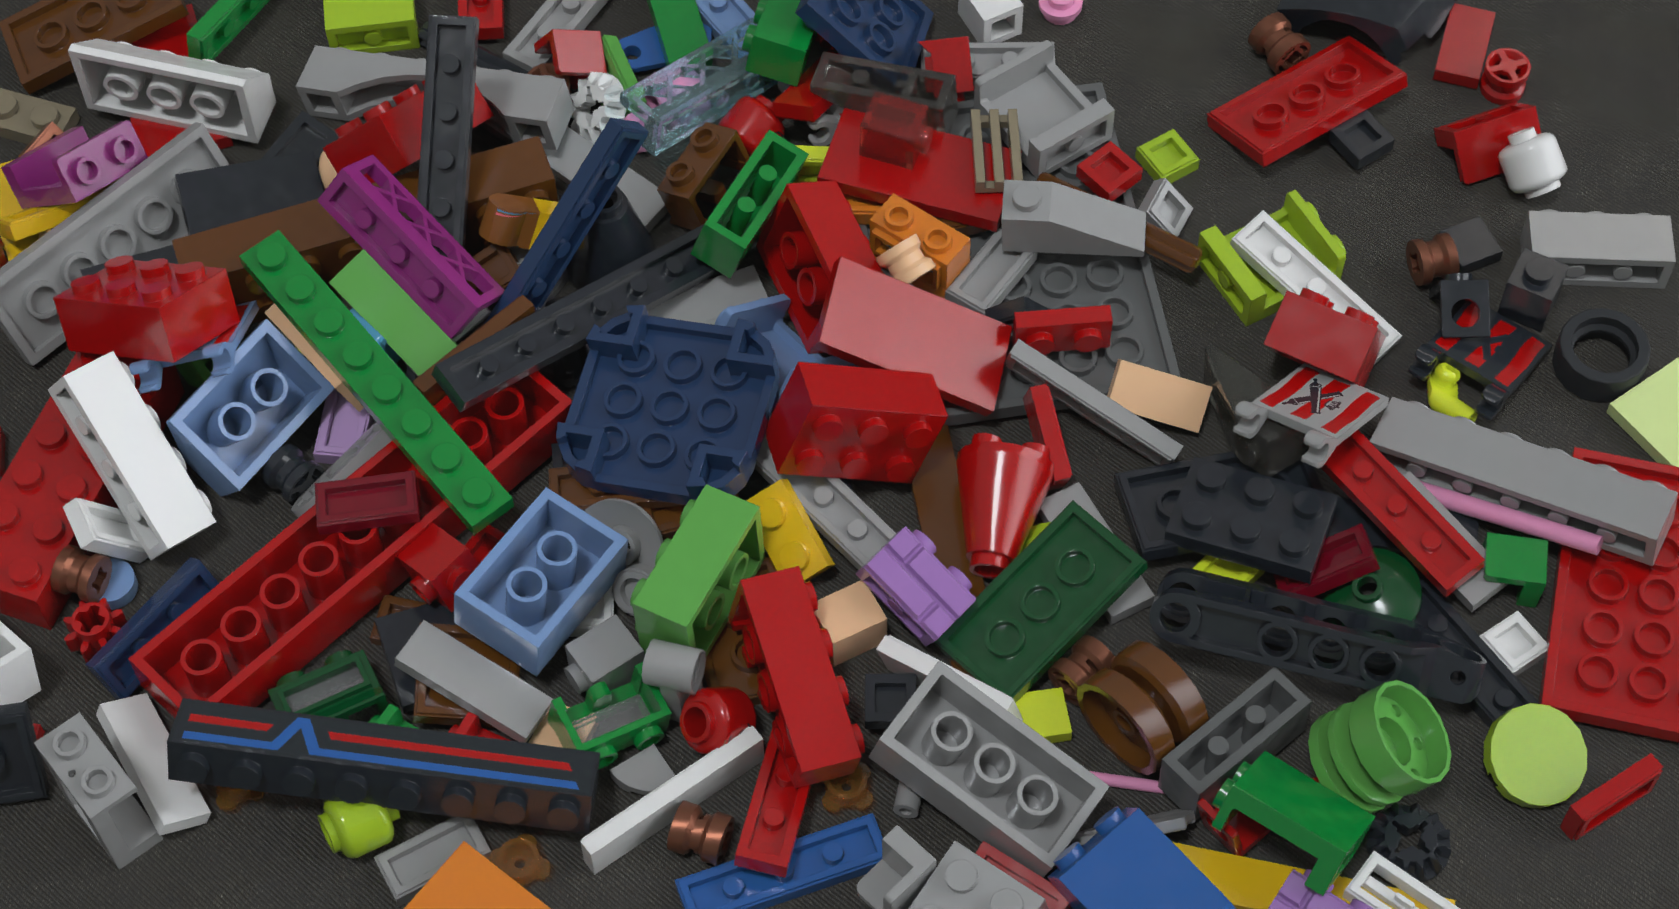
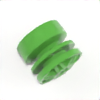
M1399 680L1385 682L1360 695L1354 702L1344 703L1338 706L1336 710L1319 716L1311 726L1308 739L1311 764L1320 784L1370 814L1400 801L1403 796L1415 794L1440 782L1450 767L1451 750L1449 738L1440 715L1427 697L1412 685Z

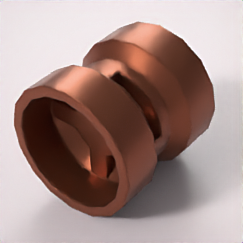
M1279 12L1272 13L1258 22L1248 38L1249 45L1257 54L1266 55L1268 66L1277 75L1305 60L1311 49L1310 43L1302 34L1291 31V22Z
M1085 635L1073 645L1072 654L1068 658H1060L1049 668V679L1055 688H1063L1066 700L1079 706L1076 697L1078 686L1096 671L1102 668L1110 669L1111 659L1114 655L1101 641L1095 637Z
M684 800L673 818L667 840V850L682 855L693 850L695 854H699L701 861L718 866L723 861L734 830L735 817L721 812H716L712 815L707 813L704 816L701 806Z

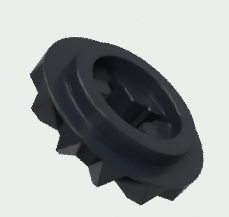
M1396 802L1390 808L1377 812L1366 835V847L1369 856L1373 851L1377 852L1420 882L1428 881L1437 876L1446 866L1452 851L1450 846V829H1445L1439 821L1438 812L1429 813L1421 809L1418 802L1411 806H1399ZM1420 830L1421 835L1417 844L1420 850L1410 846L1406 850L1402 849L1397 854L1396 852L1401 840V835L1398 832L1401 831L1404 835L1408 836Z

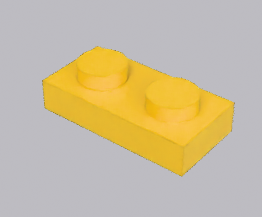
M780 479L746 500L760 506L764 547L777 571L799 566L804 582H808L835 565L788 479Z

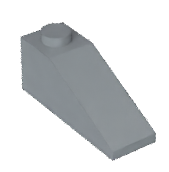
M1004 180L1001 218L1002 251L1144 257L1146 212L1055 182Z

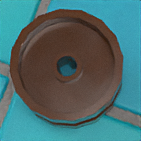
M1136 640L1127 645L1111 659L1110 669L1102 668L1096 671L1080 684L1077 689L1076 697L1081 712L1096 736L1122 763L1134 771L1145 775L1155 773L1160 769L1162 758L1209 721L1206 705L1201 695L1182 668L1165 652L1151 643Z

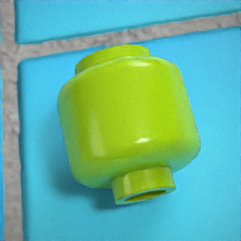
M329 800L324 801V813L317 816L323 835L332 852L335 854L341 851L346 857L351 859L358 858L390 843L394 838L393 821L400 819L398 809L383 808L376 804L364 802L351 804L344 801Z

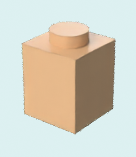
M862 580L818 600V610L815 611L819 628H826L831 637L833 658L830 661L833 667L877 647L884 636L887 635V617L871 590Z

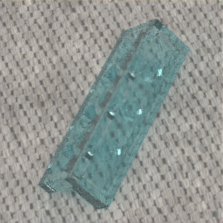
M753 18L748 19L621 92L620 103L645 123L644 128L649 133L642 147L654 157L690 136L694 130L703 126L705 122L712 123L726 115L740 98L744 96L754 98L778 84L777 80L745 71L749 52L743 51L742 47H738V43L744 40L749 24L755 25L753 24ZM711 58L732 60V63L726 67L706 66V61ZM678 77L699 78V83L694 86L673 85V80ZM645 96L666 97V102L652 109L641 99Z

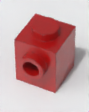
M432 523L397 556L412 578L409 585L415 593L427 604L430 605L436 600L450 612L454 611V593L479 565L468 547L435 523Z

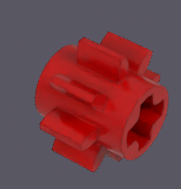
M102 598L99 603H84L80 601L79 607L74 611L72 617H64L63 619L70 632L64 640L70 652L80 650L87 663L127 623L126 617L122 609L111 612L106 598Z

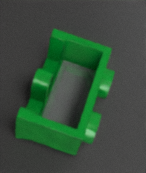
M643 662L635 665L631 682L613 690L608 688L605 681L598 682L587 690L585 701L567 709L561 697L551 700L547 721L558 736L563 748L600 752L599 769L614 762L618 758L617 752L632 745H635L637 750H644L653 744H657L664 738L663 732L667 731L672 713L659 688L642 682Z

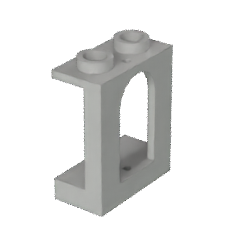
M80 712L34 742L62 793L119 870L163 840L162 835L159 836L151 819L132 795L138 789Z

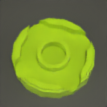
M1529 703L1508 710L1491 724L1484 740L1483 762L1488 775H1492L1493 780L1498 785L1495 787L1503 797L1521 807L1541 809L1566 801L1580 788L1587 771V747L1581 731L1568 715L1550 705Z

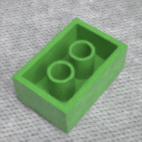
M707 484L696 500L691 499L688 501L680 517V527L672 539L667 538L663 541L656 555L655 567L647 579L641 578L638 581L631 595L630 605L633 607L636 623L635 630L638 633L639 643L644 650V654H646L649 643L652 639L656 638L704 649L707 657L729 620L728 615L740 580L755 577L766 558L760 506Z

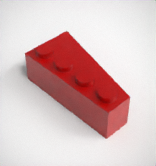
M799 566L740 580L728 615L733 631L742 630L744 646H742L741 652L747 668L758 666L760 671L757 674V694L762 707L768 713L775 711L778 719L772 722L773 735L794 789L853 774L862 758L861 754L865 753V743L861 729L857 723L851 724L845 707L849 705L846 683L841 675L835 676L830 661L833 658L831 637L826 628H819L815 611L818 610V600L814 586L810 581L804 582Z

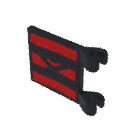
M1467 301L1452 318L1461 327H1471L1477 322L1479 312L1474 303ZM1490 309L1491 335L1489 337L1442 338L1440 329L1428 343L1422 344L1415 353L1416 360L1409 367L1408 372L1425 381L1440 360L1446 362L1486 386L1481 395L1483 399L1476 406L1474 412L1491 421L1510 395L1550 352L1553 345Z

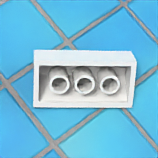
M103 39L72 43L68 49L86 106L89 109L186 129L193 123L198 122L204 124L209 133L258 144L276 104L269 73H264L254 68H240L220 64L210 59L201 60L176 55L167 50L157 51L133 46L127 42H113Z

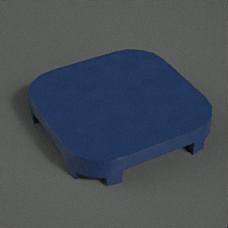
M627 305L628 313L610 319L600 328L594 324L586 337L590 350L565 423H557L556 440L569 473L582 486L598 491L686 505L691 499L696 500L706 484L733 496L742 490L755 468L778 391L780 375L776 355L770 341L757 331L755 323L738 318L735 328L649 316L645 305Z

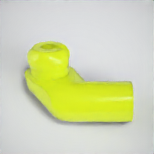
M1446 362L1439 363L1427 380V396L1430 408L1452 417L1461 416L1475 422L1478 414L1474 412L1473 408L1458 399L1457 382L1460 379V371Z

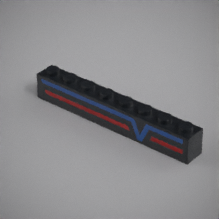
M183 698L167 739L168 780L329 801H344L351 804L364 802L376 804L383 808L589 834L598 787L600 752Z

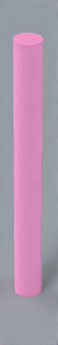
M1420 481L1447 510L1594 555H1598L1603 544V536Z

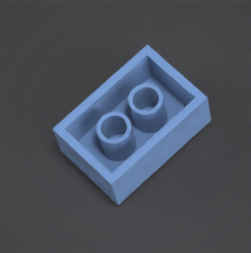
M546 487L454 593V623L537 677L613 585L617 574L626 568L628 539Z

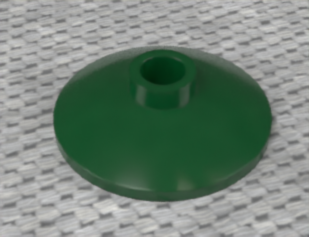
M1373 548L1380 567L1379 570L1326 591L1320 597L1322 600L1414 621L1421 607L1422 587L1415 569L1405 558L1390 550ZM1367 583H1375L1377 585L1375 592L1370 595L1360 593V588ZM1326 618L1328 623L1345 627V625L1336 618ZM1376 630L1372 632L1374 634L1395 638V636L1387 630Z

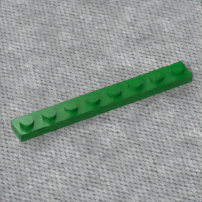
M277 230L239 256L245 270L473 535L514 507L513 498L280 230Z

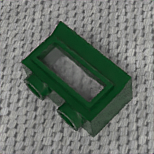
M363 649L355 653L349 650L338 651L325 660L323 667L307 674L303 671L290 672L278 680L277 687L268 690L275 710L349 720V715L376 704L381 716L388 706L386 696Z

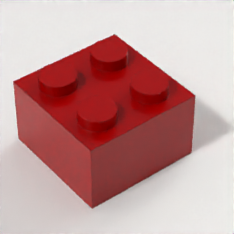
M1302 288L1300 295L1287 290L1264 341V345L1274 353L1300 364L1306 363L1364 387L1386 339L1384 334L1377 328L1379 322L1374 320L1375 317L1349 306L1345 314L1333 310L1334 303L1330 302L1328 297L1307 288Z

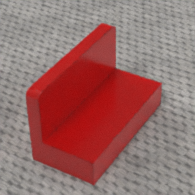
M1517 102L1433 128L1437 146L1454 150L1460 181L1464 184H1471L1503 173L1498 155L1503 148L1510 145L1507 138L1509 135L1529 127H1534L1537 134L1541 133L1536 106Z

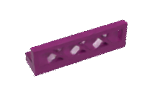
M373 154L342 168L317 200L450 339L461 334L481 310L497 302L505 291ZM367 173L381 188L372 185L364 174ZM399 211L406 213L414 223L406 220ZM433 246L440 248L447 257L440 255ZM466 280L473 282L483 294L479 295Z

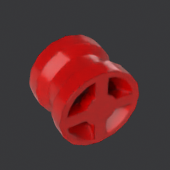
M1499 48L1488 55L1484 67L1485 72L1482 74L1479 85L1481 94L1485 99L1498 105H1507L1518 102L1521 99L1531 70V64L1526 55L1512 48Z

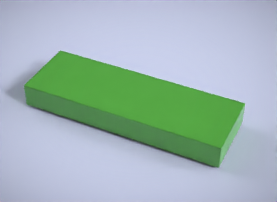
M364 249L329 282L359 315L386 339V343L418 376L458 346Z

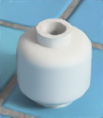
M1529 127L1507 137L1510 145L1499 152L1498 160L1511 191L1519 194L1524 193L1526 199H1530L1561 186L1559 179L1566 174L1567 165L1557 139L1553 134L1547 132L1537 134L1534 127Z

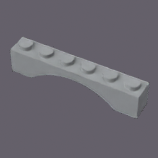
M315 45L295 87L309 115L351 121L363 116V113L386 100L389 101L392 107L396 106L392 97L415 84L418 85L421 92L424 91L422 81L425 80L426 59H413L391 56L386 53H368L349 50L343 47L331 48ZM476 67L475 83L494 114L488 121L501 129L513 143L539 136L544 149L557 151L575 109L565 79L556 78L551 75L539 76L517 73L507 69L495 70Z

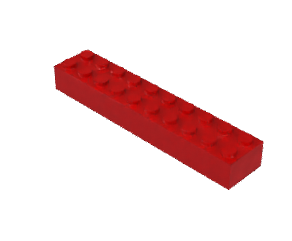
M536 371L462 412H459L447 395L433 407L504 489L510 492L552 456L551 444L557 443V423H565L572 400L541 373ZM391 441L346 479L415 470L420 522L320 535L317 528L315 504L128 659L141 686L174 718H176L183 698L257 707L269 697L268 690L277 687L276 684L282 676L293 671H300L381 602L385 595H389L410 577L397 556L432 523H435L454 538L467 527L398 446Z

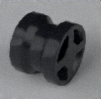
M287 444L271 455L262 470L261 479L269 488L280 489L283 499L293 505L324 473V469L313 460L306 461L302 450L297 446Z

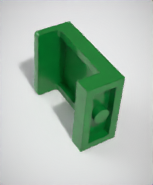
M1264 751L1252 765L1244 761L1232 779L1227 778L1212 803L1219 811L1211 826L1221 832L1240 811L1313 855L1318 860L1304 885L1324 896L1354 857L1375 816L1267 751Z

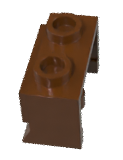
M705 122L703 126L697 128L691 134L690 143L678 160L669 165L666 170V177L657 189L671 215L670 224L690 230L705 224L707 219L704 218L695 200L700 199L718 204L727 190L721 181L711 179L720 165L742 170L750 158L737 130Z

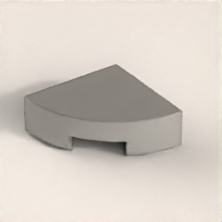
M654 744L610 769L611 778L620 788L629 793L635 792L642 795L649 794L675 776Z

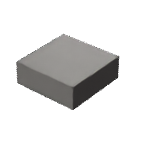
M1161 178L1153 181L1138 210L1146 212L1147 222L1178 237L1193 207L1166 178Z

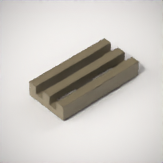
M971 109L970 128L975 193L1003 192L1004 171L1000 128H1007L1011 180H1023L1017 109H1008L1007 115H999V109H989V115H980V109ZM981 128H990L994 181H985Z

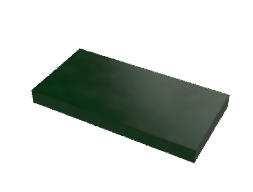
M1072 500L976 597L975 602L934 641V644L967 675L1012 697L1016 703L1148 569L1147 562Z

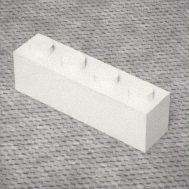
M114 351L64 375L48 389V392L150 560L194 537L216 522L212 515V506L209 499L201 490L196 489L186 472L187 467L183 456L175 447L170 446L160 429L161 423L157 413L150 405L144 403L135 388V379L129 367L118 360Z

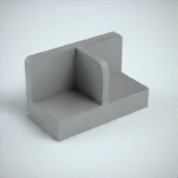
M896 825L882 839V860L858 882L857 894L872 909H909L936 869V859L902 828Z

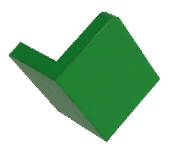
M1487 532L1482 545L1485 548L1484 579L1491 582L1517 585L1516 605L1536 608L1546 586L1548 540Z

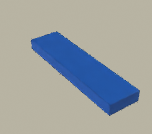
M871 813L797 838L786 878L734 866L735 860L676 879L675 886L683 909H766L867 874L882 860L883 837L874 814Z

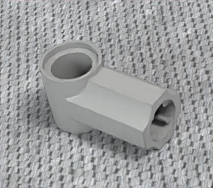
M655 638L652 639L646 650L642 666V682L659 688L672 713L670 720L680 722L681 710L685 700L690 695H695L697 690L703 688L702 678L706 664V652L704 649Z

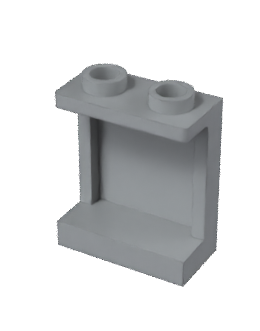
M1045 40L1034 47H1027L1019 52L1015 58L998 67H991L985 70L975 80L974 109H980V115H989V109H999V115H1007L1008 109H1017L1020 150L1022 151L1021 162L1036 178L1042 172L1050 174L1111 139L1115 109L1104 98L1092 104L1054 63V46L1049 40ZM1000 128L1001 139L1009 147L1007 128Z

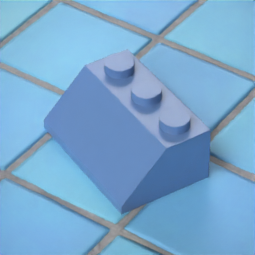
M265 319L237 347L233 373L215 378L211 374L166 421V424L185 462L222 497L240 491L270 459L271 455L286 442L335 388L268 319Z

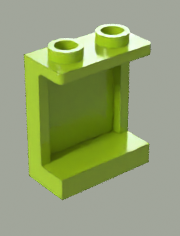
M323 0L325 32L329 47L331 48L343 47L349 50L368 53L421 48L414 0Z
M1296 190L1287 193L1283 208L1269 216L1341 280L1346 260V250L1342 241L1336 235L1329 233L1320 221L1316 208L1310 202H1305ZM1215 225L1199 234L1198 247L1202 249V258L1199 263L1201 268L1246 327L1278 312L1284 296L1242 259L1230 245L1231 239L1244 227L1224 236Z

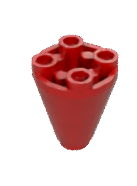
M977 433L972 436L971 444L964 446L958 452L956 464L966 558L970 561L969 570L973 574L995 579L1020 554L1053 481L1054 463L1049 459L1050 449L1047 446L1036 442H1027L1022 445L1002 442L1001 438L994 434Z

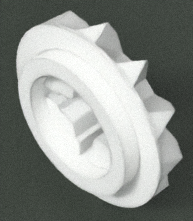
M591 72L588 78L578 79V92L570 94L575 108L571 116L574 119L571 129L594 144L610 117L624 120L626 96L619 80L609 73ZM596 101L604 103V106H600L593 111V115L590 113L591 106H594Z

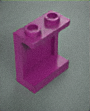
M126 120L115 124L90 139L83 126L73 127L7 163L1 169L21 208L24 209L77 203L123 177L147 159L148 156L131 122Z

